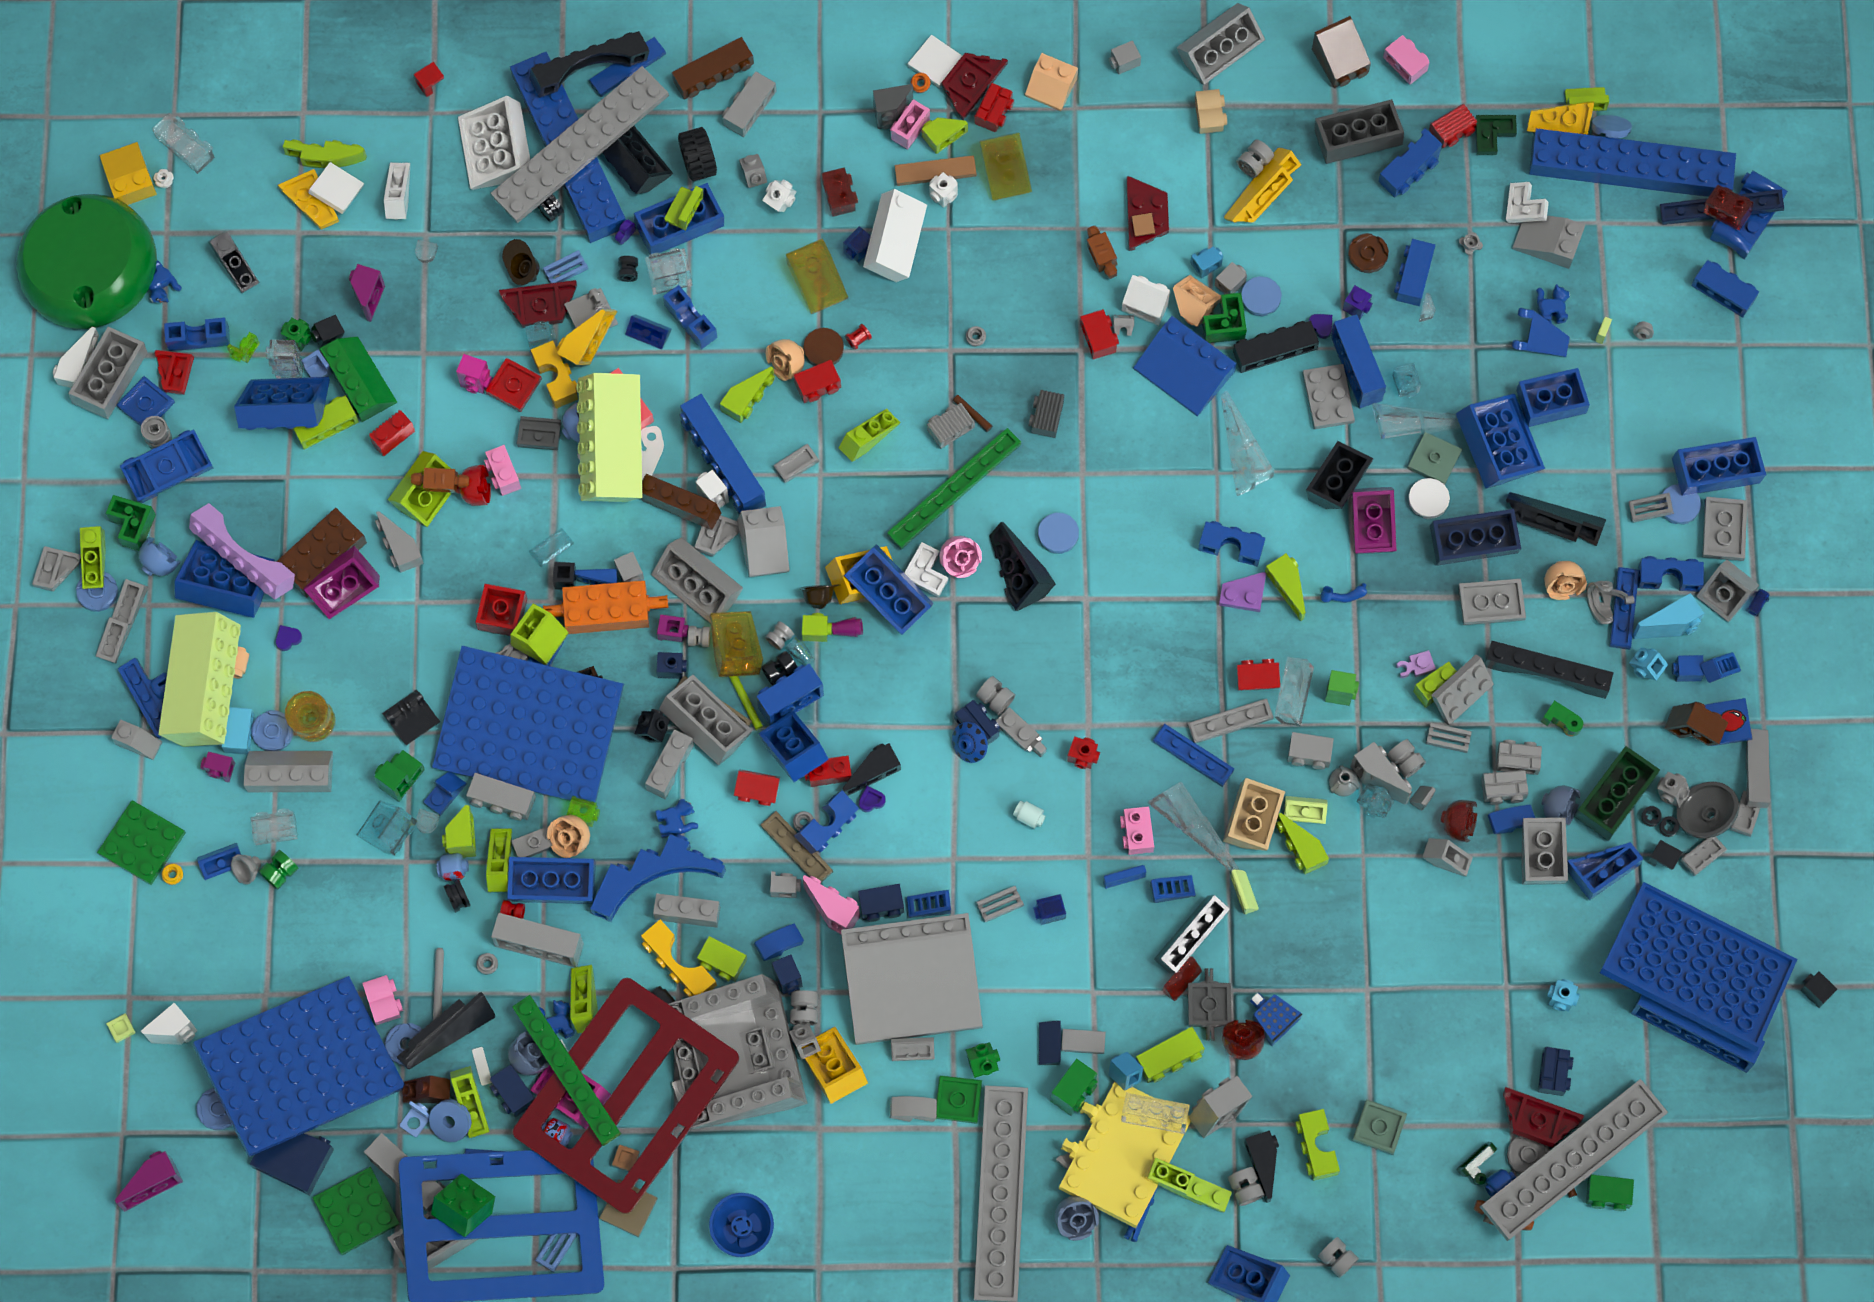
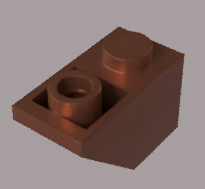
M430 1075L404 1081L405 1085L402 1089L403 1103H409L410 1101L413 1103H439L450 1099V1079Z

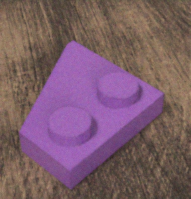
M1266 572L1223 583L1219 606L1260 612Z

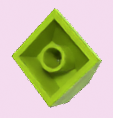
M465 805L445 827L446 834L442 835V843L446 853H460L463 858L476 857L474 816L470 806Z

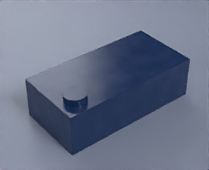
M1514 509L1434 520L1430 524L1437 566L1518 554L1521 550Z

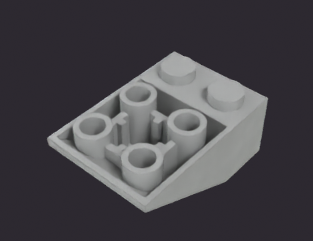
M1373 742L1354 755L1350 767L1357 774L1362 784L1405 805L1408 803L1412 787L1406 779H1402L1398 774L1399 769L1395 763H1390L1386 758L1387 754L1382 746H1377Z

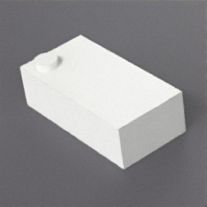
M896 189L881 194L863 267L894 282L909 278L927 204Z

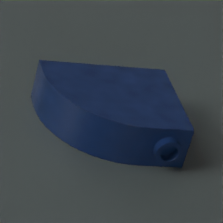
M303 1133L255 1154L250 1165L252 1168L310 1196L334 1149L330 1145L331 1141L319 1136L317 1139Z

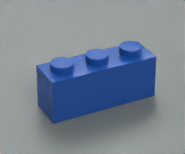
M1412 239L1411 245H1406L1403 256L1407 257L1406 264L1401 263L1399 275H1402L1401 282L1397 281L1394 293L1398 294L1396 301L1420 306L1436 244Z
M1709 260L1703 265L1692 283V287L1742 318L1759 294V291L1752 284L1741 281L1736 274L1728 273L1718 263Z

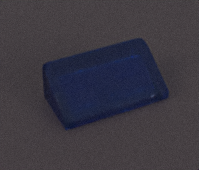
M635 314L631 316L625 335L663 349L672 329Z

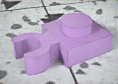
M1429 650L1409 656L1410 662L1400 661L1396 665L1397 668L1404 667L1406 669V672L1400 673V678H1406L1412 672H1414L1415 677H1419L1436 670Z

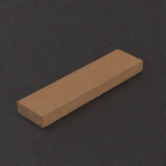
M974 155L894 165L897 186L927 183L935 176H940L943 172L954 179L977 176Z

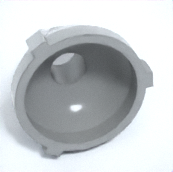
M1343 765L1339 766L1330 775V791L1338 796L1352 795L1360 787L1357 774L1352 769ZM1346 775L1349 780L1344 781L1341 776Z
M240 854L232 857L231 868L238 882L243 884L253 882L261 867L260 859L256 856L251 858V856Z

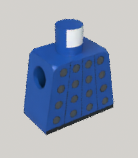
M1257 993L1250 1000L1258 1009L1253 1014L1252 1019L1271 1046L1282 1038L1302 1017L1301 1012L1275 994L1266 1000L1260 993Z

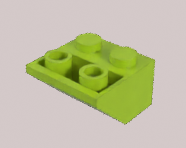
M533 603L510 634L511 646L547 665L568 636V631L550 612Z

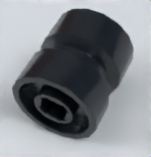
M784 651L776 656V661L770 660L762 665L761 669L773 686L779 678L783 676L788 677L793 674V671L798 666L791 655Z

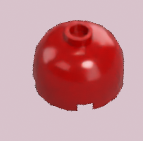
M475 465L466 468L461 475H466L470 478L469 486L466 488H459L457 486V493L461 494L462 499L472 506L488 505L487 503H490L491 485L486 480V477H489L486 466Z

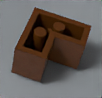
M1694 702L1673 706L1664 729L1679 738L1692 736L1705 745L1712 746L1720 744L1728 722L1722 719L1719 713L1706 709L1704 704Z

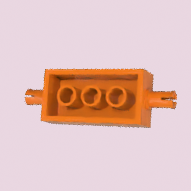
M633 581L562 587V604L543 605V609L550 612L554 617H563L568 634L649 628L648 612L650 609L668 608V596L649 597L647 595L646 582Z

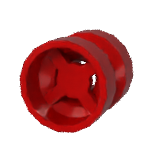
M503 900L500 913L523 919L525 904H512L511 901Z

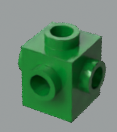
M291 317L289 322H285L281 328L283 343L289 348H295L302 352L311 340L309 324L302 319L296 320Z
M990 1042L981 1043L966 1049L968 1062L974 1078L999 1071L997 1062L1000 1061V1056L997 1049L993 1050Z

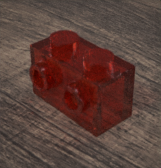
M845 167L821 173L832 217L856 211L855 204L858 203L856 192L851 190L850 186L853 185L850 173H846Z
M1717 185L1705 202L1704 213L1740 231L1752 213L1753 202L1745 196L1732 192L1727 187Z

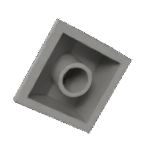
M1726 560L1717 568L1696 597L1729 622L1759 587V584L1729 560Z

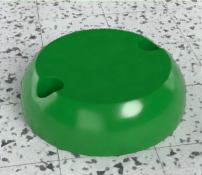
M100 194L70 196L45 208L26 229L17 252L16 272L18 282L32 307L52 323L72 329H90L91 327L104 326L130 312L148 291L153 281L157 263L155 241L144 220L124 202Z

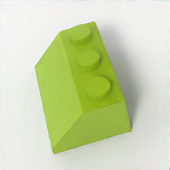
M422 451L388 501L405 515L428 527L451 493L425 491L423 484L418 486L411 483V475L414 473H422L424 475V468H451L436 454Z

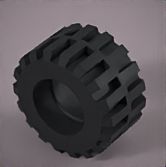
M703 127L679 133L678 142L689 178L694 182L715 176L717 166L706 130Z

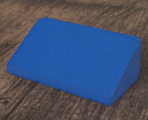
M237 843L197 858L205 880L232 870V857L237 854L241 855Z

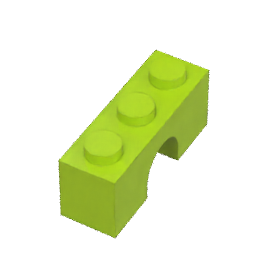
M1324 1109L1299 1114L1298 1121H1295L1297 1133L1302 1135L1303 1142H1300L1302 1154L1307 1155L1308 1163L1305 1164L1308 1176L1312 1175L1313 1181L1339 1175L1340 1169L1335 1150L1323 1152L1315 1144V1139L1318 1136L1328 1134L1329 1132Z

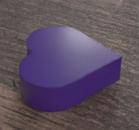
M629 219L625 220L621 224L615 240L621 245L624 244L636 231L635 224Z
M1314 314L1309 318L1318 337L1326 339L1331 335L1333 315Z
M280 625L276 638V645L279 650L288 651L292 645L301 643L302 634L298 629Z
M866 786L859 799V808L863 812H870L874 808L880 809L886 803L885 795L878 790Z

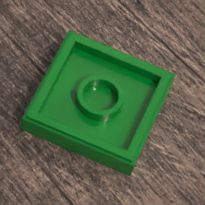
M939 1076L936 1119L977 1124L982 1080Z

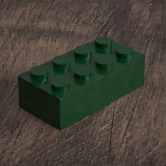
M1625 746L1577 810L1574 817L1609 841L1657 777L1660 769Z

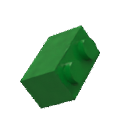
M1591 1174L1587 1183L1586 1204H1591L1592 1208L1604 1209L1605 1206L1613 1207L1615 1211H1626L1633 1204L1634 1179Z

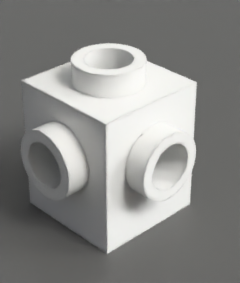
M943 172L940 176H935L930 181L929 195L934 202L939 203L944 208L957 197L958 183L952 176H947Z
M784 179L782 181L775 180L768 185L766 189L767 194L762 201L778 212H785L787 207L794 203V196L797 191L792 189L793 185Z

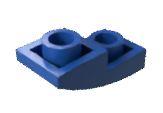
M1531 804L1511 807L1487 815L1494 834L1512 833L1516 828H1522L1523 818H1535Z
M794 923L764 936L756 941L754 945L763 961H767L781 956L785 950L802 945L804 939Z

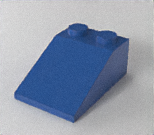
M1227 1245L1208 1283L1243 1302H1278L1290 1274L1280 1264Z

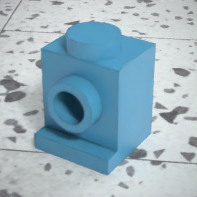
M1214 246L1210 249L1205 248L1198 253V256L1195 253L1192 254L1190 263L1202 279L1222 267L1223 254L1219 248Z

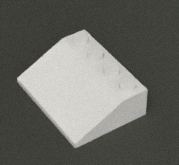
M505 96L458 117L470 189L474 190L501 185L530 160L521 104L515 99Z

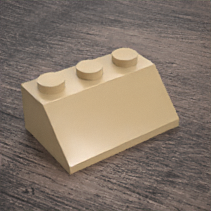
M1245 778L1240 784L1223 842L1245 849L1267 851L1285 791Z

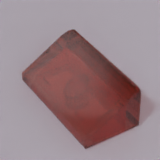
M1190 956L1163 987V992L1173 1001H1176L1188 988V983H1192L1202 972L1194 957Z

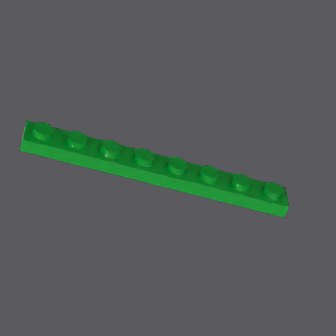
M1006 428L888 531L887 536L900 549L904 548L1021 445V441Z
M531 995L512 1006L601 1144L605 1146L620 1136L621 1132Z

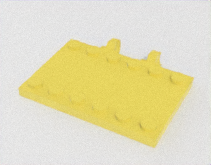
M1114 1082L1102 1106L1084 1103L1080 1114H1087L1091 1119L1090 1123L1092 1125L1083 1142L1079 1141L1077 1144L1076 1142L1068 1141L1066 1138L1062 1144L1061 1149L1070 1153L1069 1158L1073 1159L1059 1186V1190L1071 1196L1082 1197L1090 1201L1098 1210L1136 1228L1158 1187V1184L1147 1178L1154 1158L1167 1163L1171 1162L1191 1120L1189 1115L1134 1087L1124 1091Z

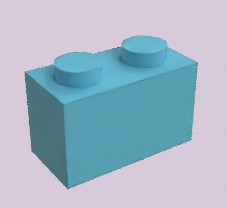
M229 707L224 744H219V746H222L224 753L248 755L252 739V724L254 723L255 716L252 709Z

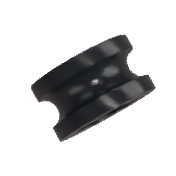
M1655 806L1646 807L1641 815L1642 822L1649 827L1656 826L1661 820V811ZM1651 812L1655 813V816H1654V817H1657V820H1656V819H1652L1651 821L1648 820V819H1647V818H1648V815H1646V813H1647V814H1651Z
M1668 816L1661 821L1659 830L1663 836L1673 837L1679 830L1680 825L1676 818ZM1666 822H1670L1669 825L1671 823L1674 825L1671 832L1669 829L1666 830L1664 828L1667 824Z

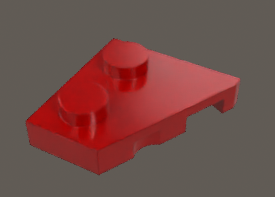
M155 350V356L159 364V374L162 377L163 390L167 393L185 395L194 356L186 353Z

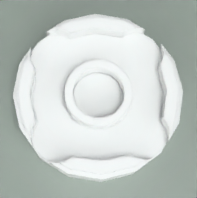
M1432 478L1421 479L1416 482L1410 489L1408 497L1409 506L1412 511L1426 519L1437 518L1446 511L1450 500L1449 491L1446 486L1439 480Z

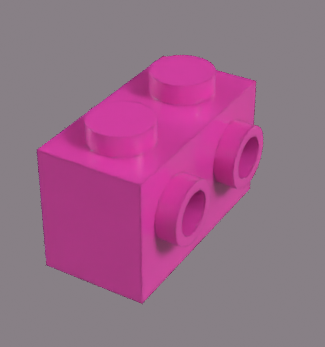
M463 354L456 371L460 386L466 388L468 392L484 394L485 389L492 381L487 361Z

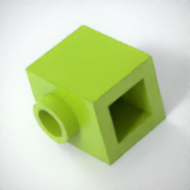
M822 613L803 615L802 641L827 642L828 635H832V623H828V616H824Z

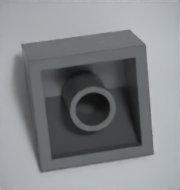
M912 84L873 90V108L878 129H891L893 123L898 121L904 108L907 105L909 106L913 100Z

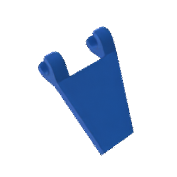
M1518 309L1520 317L1532 319L1528 341L1513 340L1512 347L1514 349L1563 357L1567 356L1570 340L1567 334L1534 310Z

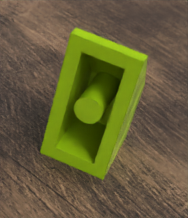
M937 117L935 120H929L923 125L922 138L938 154L968 132V123L964 120Z

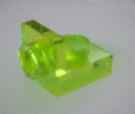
M249 332L247 337L241 340L240 348L229 344L227 349L231 358L238 362L242 360L248 363L260 342L255 334Z

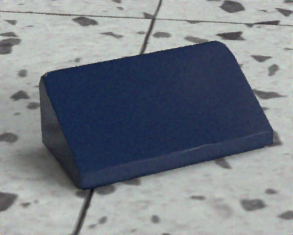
M1061 1021L1039 1022V1065H1060Z

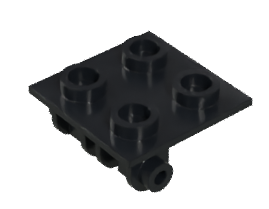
M417 689L382 713L406 746L440 723V720Z

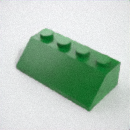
M358 336L339 338L320 348L322 356L329 364L334 377L361 422L397 403Z

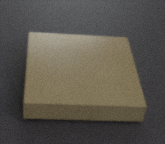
M633 1187V1190L638 1193L640 1189ZM645 1192L635 1208L628 1214L621 1213L607 1203L600 1216V1220L639 1238L658 1198Z

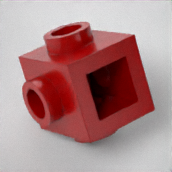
M1074 736L1067 761L1074 763V766L1077 768L1091 769L1093 763L1097 764L1101 753L1097 751L1098 744L1090 738L1085 737L1081 739Z

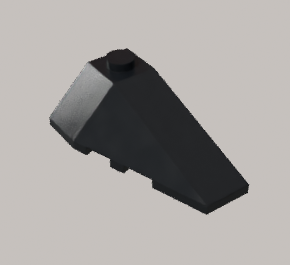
M1000 522L989 537L995 558L999 559L1002 570L999 572L1000 576L1004 577L1006 588L1004 589L1006 596L1015 611H1019L1045 598L1056 584L1041 562L1004 522Z

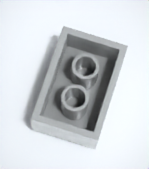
M1238 1076L1232 1079L1227 1077L1219 1083L1218 1088L1215 1090L1210 1088L1202 1094V1098L1192 1108L1193 1112L1189 1119L1204 1139L1235 1119L1253 1096Z

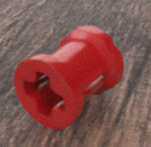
M860 324L857 330L851 334H846L845 338L849 345L856 350L858 345L872 339V336L863 324Z

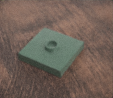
M1425 432L1407 469L1426 478L1439 480L1445 485L1462 449Z
M1366 1099L1352 1141L1394 1155L1407 1113Z

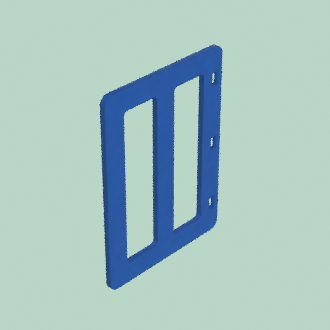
M533 1150L404 1157L399 1161L398 1174L407 1294L410 1302H472L597 1294L603 1290L604 1273L597 1195L576 1180H574L575 1211L489 1216L466 1237H463L438 1219H426L424 1217L422 1182L454 1180L460 1174L465 1175L469 1179L566 1174ZM489 1158H502V1165H491ZM592 1159L591 1165L594 1167V1161ZM436 1161V1168L424 1169L423 1162ZM572 1233L579 1236L581 1272L431 1281L428 1277L427 1242Z

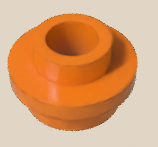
M916 73L911 79V84L913 85V90L923 93L929 89L931 81L927 74ZM919 80H924L923 86H918Z

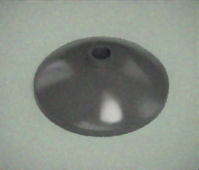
M1704 782L1692 787L1680 808L1677 807V820L1681 828L1690 836L1712 838L1724 833L1733 825L1739 813V801L1735 792L1726 784Z

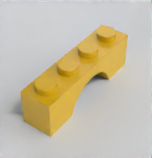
M661 919L641 935L643 941L641 945L648 953L653 952L657 956L656 962L661 968L664 969L666 967L671 972L669 976L676 984L680 982L685 988L683 992L687 997L713 990L717 986L716 980L703 966L687 968L679 965L673 959L671 950L675 936Z

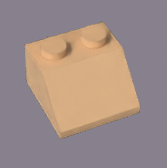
M1041 53L1031 75L1025 96L1062 111L1078 78V68Z

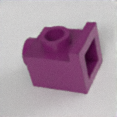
M660 614L657 630L658 640L683 642V637H688L689 625H686L685 618ZM672 629H677V630H678L677 633H675V632H670V631H671Z
M208 752L207 757L202 759L201 769L205 770L210 777L219 779L221 776L225 782H230L235 767L233 758Z

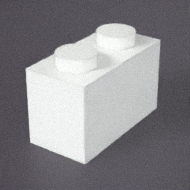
M713 470L708 473L704 472L697 478L696 486L699 496L716 502L719 509L729 502L727 487Z

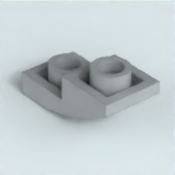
M913 1096L891 1097L890 1118L908 1122L913 1118L930 1122L936 1120L937 1099Z

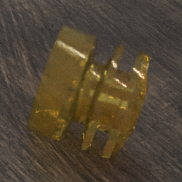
M302 691L288 701L285 708L286 721L301 739L308 742H319L332 733L335 726V714L332 707L321 695L312 691ZM311 717H312V718H316L315 721H313V720L309 721V719H310Z

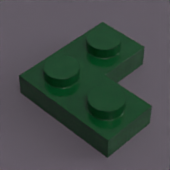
M1476 115L1475 117L1477 120V155H1497V136L1516 137L1517 135L1516 115Z

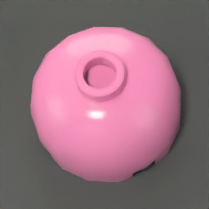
M960 535L946 540L941 547L939 557L944 570L957 578H964L975 573L978 564L982 560V551L979 545L971 538Z

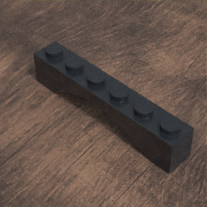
M640 31L629 32L623 37L609 39L600 45H591L585 50L574 51L568 56L556 57L550 62L536 64L531 68L529 79L540 98L558 92L562 83L581 68L597 63H615L630 67L647 61L650 50Z
M1491 641L1485 661L1486 668L1501 672L1524 673L1545 677L1567 684L1585 694L1606 699L1614 674L1611 671L1496 641Z

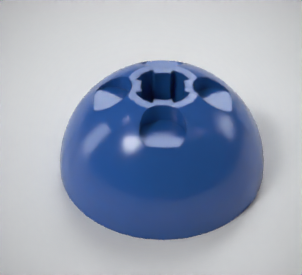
M735 1193L723 1198L713 1209L709 1221L710 1234L716 1246L724 1253L734 1257H749L760 1252L769 1243L774 1229V1219L768 1205L759 1197L749 1193Z

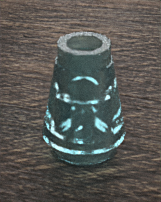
M795 637L785 647L791 657L804 666L809 663L811 664L815 660L802 639L799 640Z

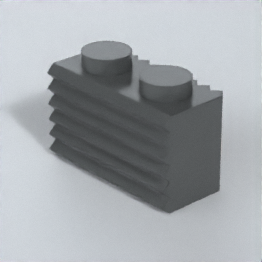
M1040 390L1039 396L1035 395L1033 408H1036L1035 415L1031 414L1029 426L1032 427L1033 434L1056 438L1064 404V394Z

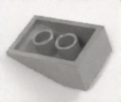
M1547 216L1546 221L1522 222L1512 249L1570 269L1585 224L1568 218Z
M781 506L741 511L737 523L749 577L789 572L786 530Z
M1523 818L1522 885L1565 884L1568 881L1566 818Z

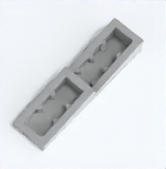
M125 579L112 618L109 617L96 657L117 663L148 591V586Z
M1751 729L1753 740L1746 741V807L1768 808L1770 804L1768 730Z

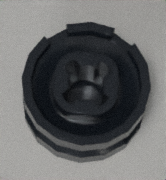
M553 194L538 206L542 215L550 223L555 220L557 215L561 216L564 213L562 206Z
M459 879L452 885H444L455 913L464 906H471Z

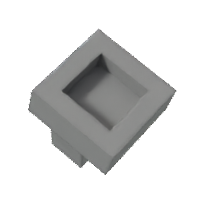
M1114 315L1113 324L1116 335H1119L1122 327L1127 329V336L1132 335L1134 315Z

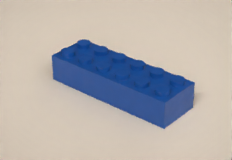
M699 394L680 405L681 413L679 415L682 419L681 424L686 432L690 431L692 435L691 440L696 448H701L703 452L701 455L707 465L711 464L715 474L727 487L728 497H732L734 501L733 506L738 514L741 511L764 508L766 506L764 490L703 395Z
M1640 994L1631 1012L1632 1015L1746 1073L1755 1064L1765 1043L1762 1040L1757 1052H1754Z

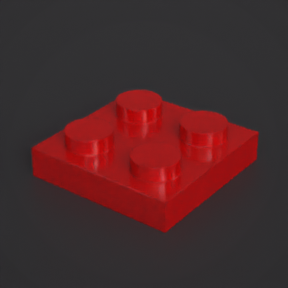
M506 358L485 391L486 394L522 412L541 382L542 377Z

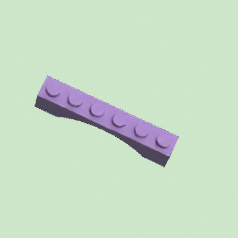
M208 503L190 515L189 529L192 533L199 536L208 546L217 551L222 558L229 561L235 569L241 571L251 582L259 586L265 594H268L275 600L293 589L295 574L280 562L259 558L241 548L227 532L223 514Z

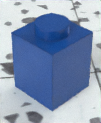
M1703 655L1678 656L1676 661L1672 663V674L1676 675V682L1702 681L1704 677V672L1701 668V664L1704 663Z

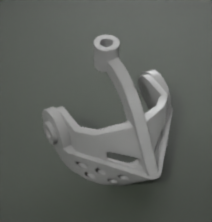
M1602 580L1588 584L1587 601L1594 618L1601 624H1610L1613 621L1610 607L1612 595L1621 597L1625 601V605L1634 604L1635 601L1633 595L1628 596L1623 591L1613 589L1612 582ZM1598 592L1602 593L1603 602H1600Z

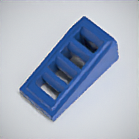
M617 569L575 570L576 579L580 582L593 585L618 583Z
M1733 652L1701 664V668L1709 683L1741 671Z
M1192 875L1152 879L1150 882L1154 903L1196 896ZM1187 881L1189 892H1185L1183 882ZM1175 883H1179L1180 893L1176 892ZM1168 884H1171L1172 893L1168 894ZM1159 886H1163L1164 894H1160Z
M949 890L907 897L909 918L951 914ZM943 898L944 907H940L939 899ZM931 899H935L936 908H931ZM922 900H926L927 910H923ZM914 901H918L919 911L915 912Z

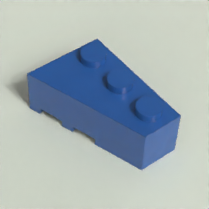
M1426 128L1421 132L1422 136L1415 144L1411 142L1408 145L1409 149L1401 156L1398 155L1380 173L1378 182L1394 198L1399 194L1403 195L1410 188V184L1421 180L1425 171L1428 169L1432 170L1439 163L1438 158L1442 143Z
M1629 842L1595 854L1592 853L1578 859L1568 860V873L1586 897L1591 900L1637 868L1643 861V857L1633 844Z

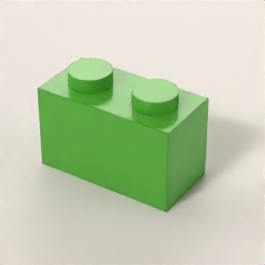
M1331 670L1325 702L1350 706L1351 700L1356 699L1359 681H1355L1356 674Z

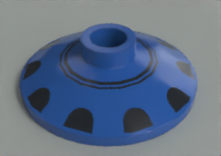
M963 722L955 728L952 735V743L957 755L969 763H976L982 760L988 749V742L984 731L973 722Z

